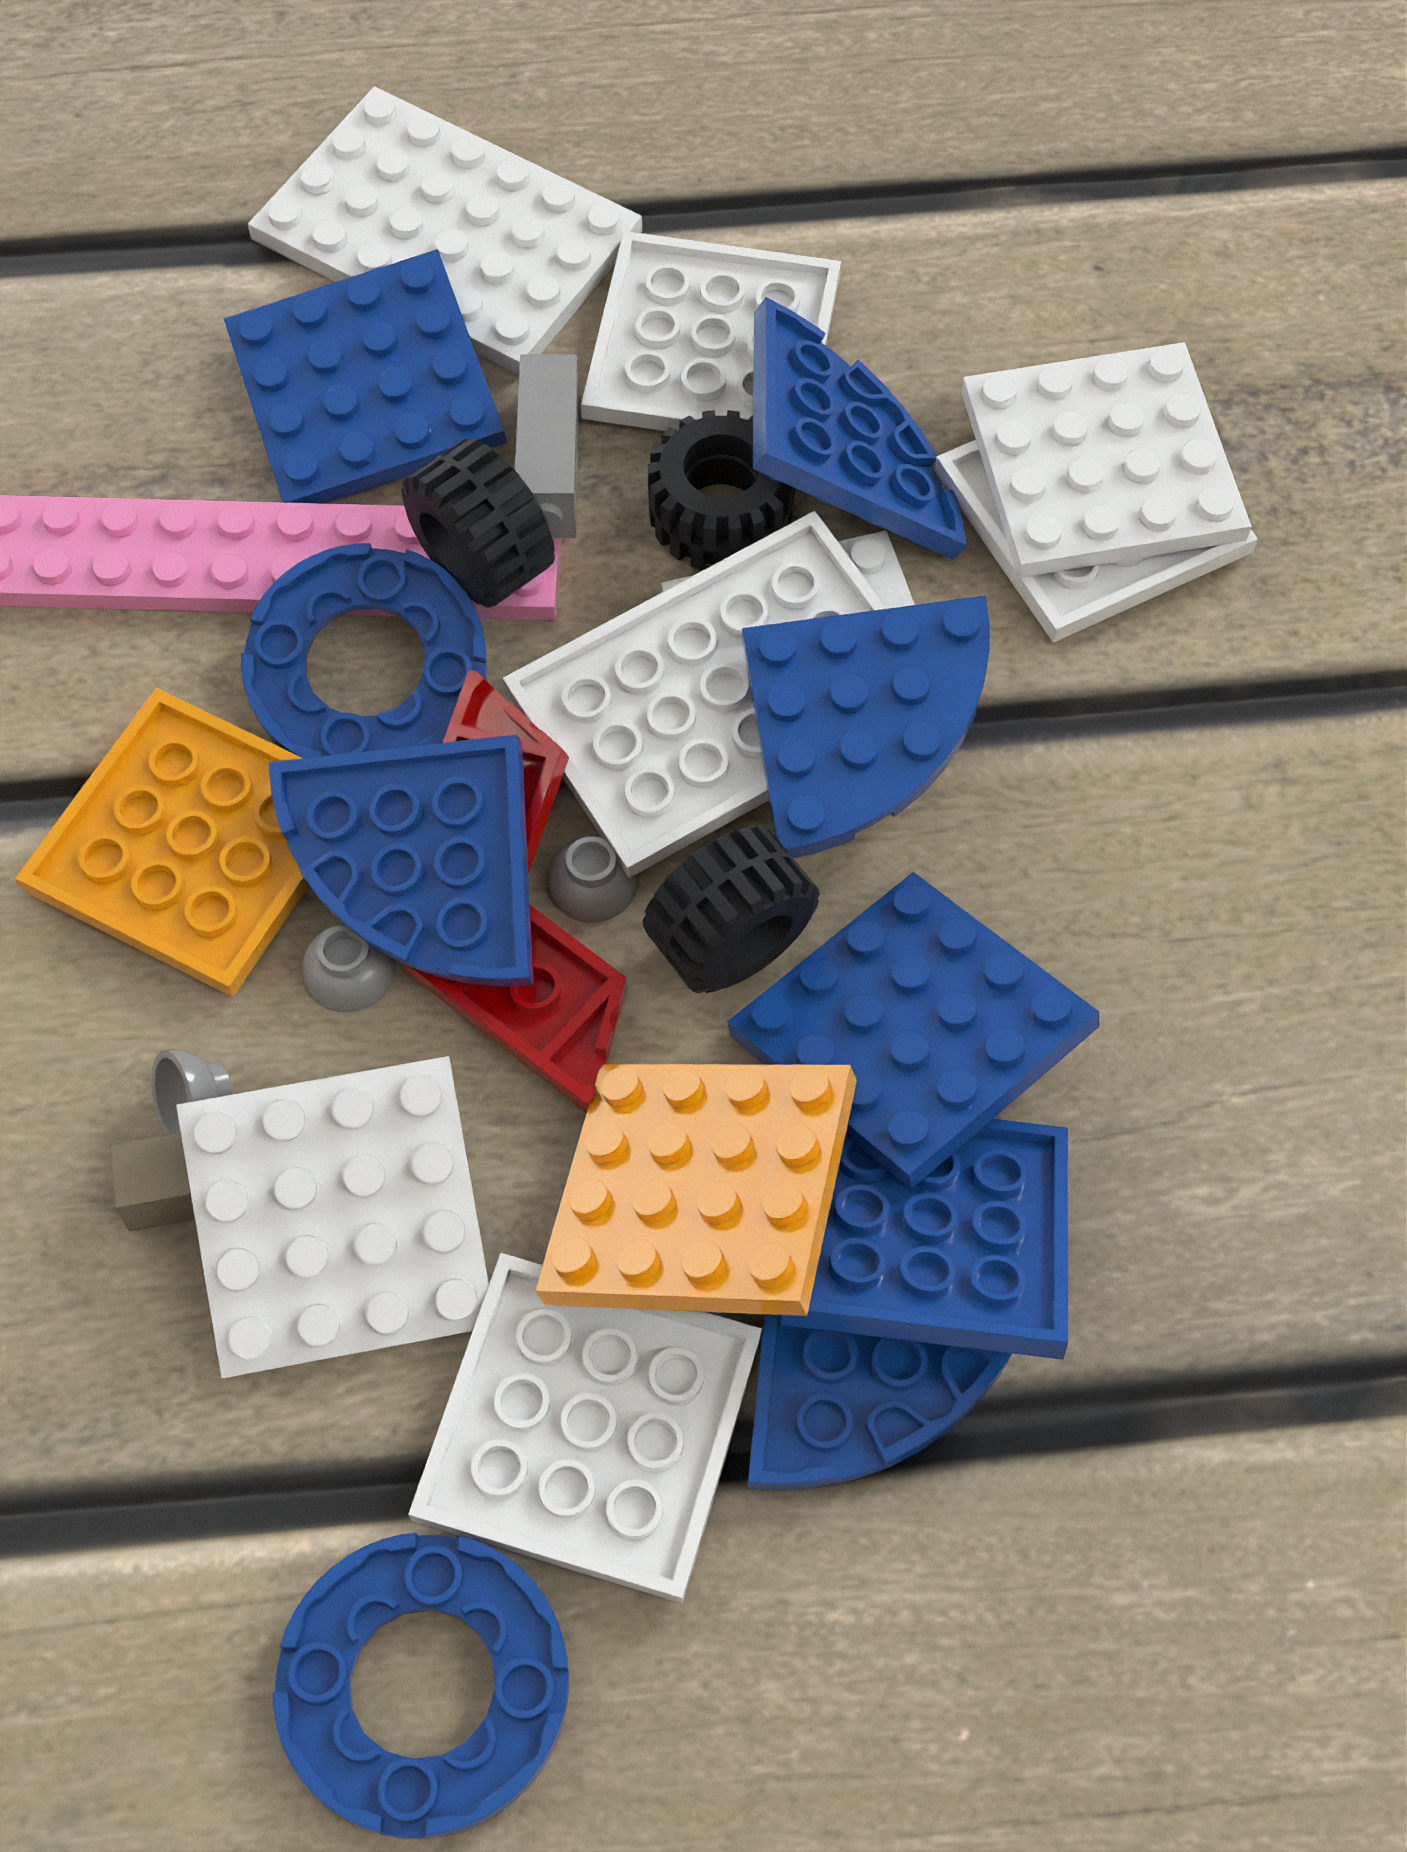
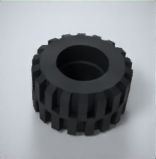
M715 410L702 412L701 419L695 420L691 416H687L679 420L678 430L669 427L661 435V444H654L650 453V464H648L649 520L651 527H655V537L661 546L670 544V554L679 561L687 556L691 558V566L703 569L705 564L714 565L792 523L795 488L783 482L771 480L763 473L753 469V415L746 420L740 418L739 411L727 410V416H716ZM723 484L737 487L744 492L729 497H715L698 490L711 485Z
M465 438L404 479L402 483L403 488L401 489L402 499L409 523L420 545L430 560L452 575L463 587L470 599L478 605L481 604L486 608L496 606L554 563V542L539 503L515 469L486 444H482L473 438L469 440Z
M764 826L746 827L708 843L684 860L665 879L648 903L645 910L646 915L642 920L643 927L647 935L689 989L695 993H711L746 980L768 966L788 949L812 918L819 903L818 897L820 893L816 885L770 829L766 830Z

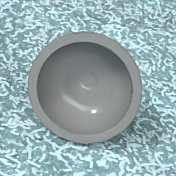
M586 836L569 842L558 851L550 865L547 883L553 903L564 914L579 921L600 922L617 916L630 905L637 891L638 877L637 874L631 878L627 877L616 859V852L607 840L599 836Z
M344 924L330 927L316 936L308 946L302 964L303 981L309 995L321 1006L338 1012L359 1011L378 1002L390 988L395 973L394 959L374 949Z
M178 1049L162 1050L155 1057L151 1078L152 1094L159 1122L166 1135L181 1133L177 1104L232 1095L229 1076L223 1065L219 1062L206 1064L198 1055Z

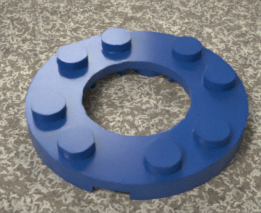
M371 543L342 545L324 550L302 560L283 573L263 594L250 617L251 627L246 639L244 653H241L243 684L258 721L277 746L302 758L442 743L468 670L477 671L485 679L487 675V649L481 621L473 602L458 581L444 568L419 553L406 549L405 553L388 549L372 548ZM380 609L401 617L419 635L425 649V664L416 690L398 707L384 713H379L376 716H358L353 713H342L329 708L313 693L307 678V654L316 635L336 617L354 610Z
M417 1532L400 1534L381 1539L349 1554L332 1566L305 1594L295 1609L279 1646L281 1652L276 1671L273 1707L277 1730L291 1765L308 1789L331 1811L351 1824L387 1837L401 1839L445 1837L464 1832L501 1813L530 1787L543 1770L558 1741L566 1716L569 1697L568 1658L560 1626L547 1598L533 1579L510 1558L486 1544L463 1536H459V1538L440 1535L418 1536ZM435 1611L459 1618L481 1636L493 1659L495 1690L486 1718L466 1742L443 1755L416 1759L385 1751L364 1733L353 1710L351 1678L360 1651L379 1628L404 1614Z

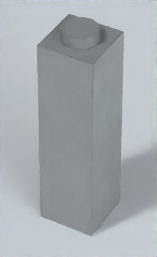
M520 354L515 471L524 480L539 503L549 525L552 538H576L579 430L577 354Z

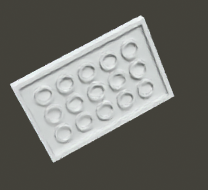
M374 86L248 223V228L252 240L334 282L438 249L476 354L519 375L520 354H541L615 265L623 231L642 232V216Z
M813 511L503 677L504 689L514 705L569 756L562 778L600 836L607 840L616 852V859L627 877L631 878L769 800L742 642V628L887 609V607L818 514Z

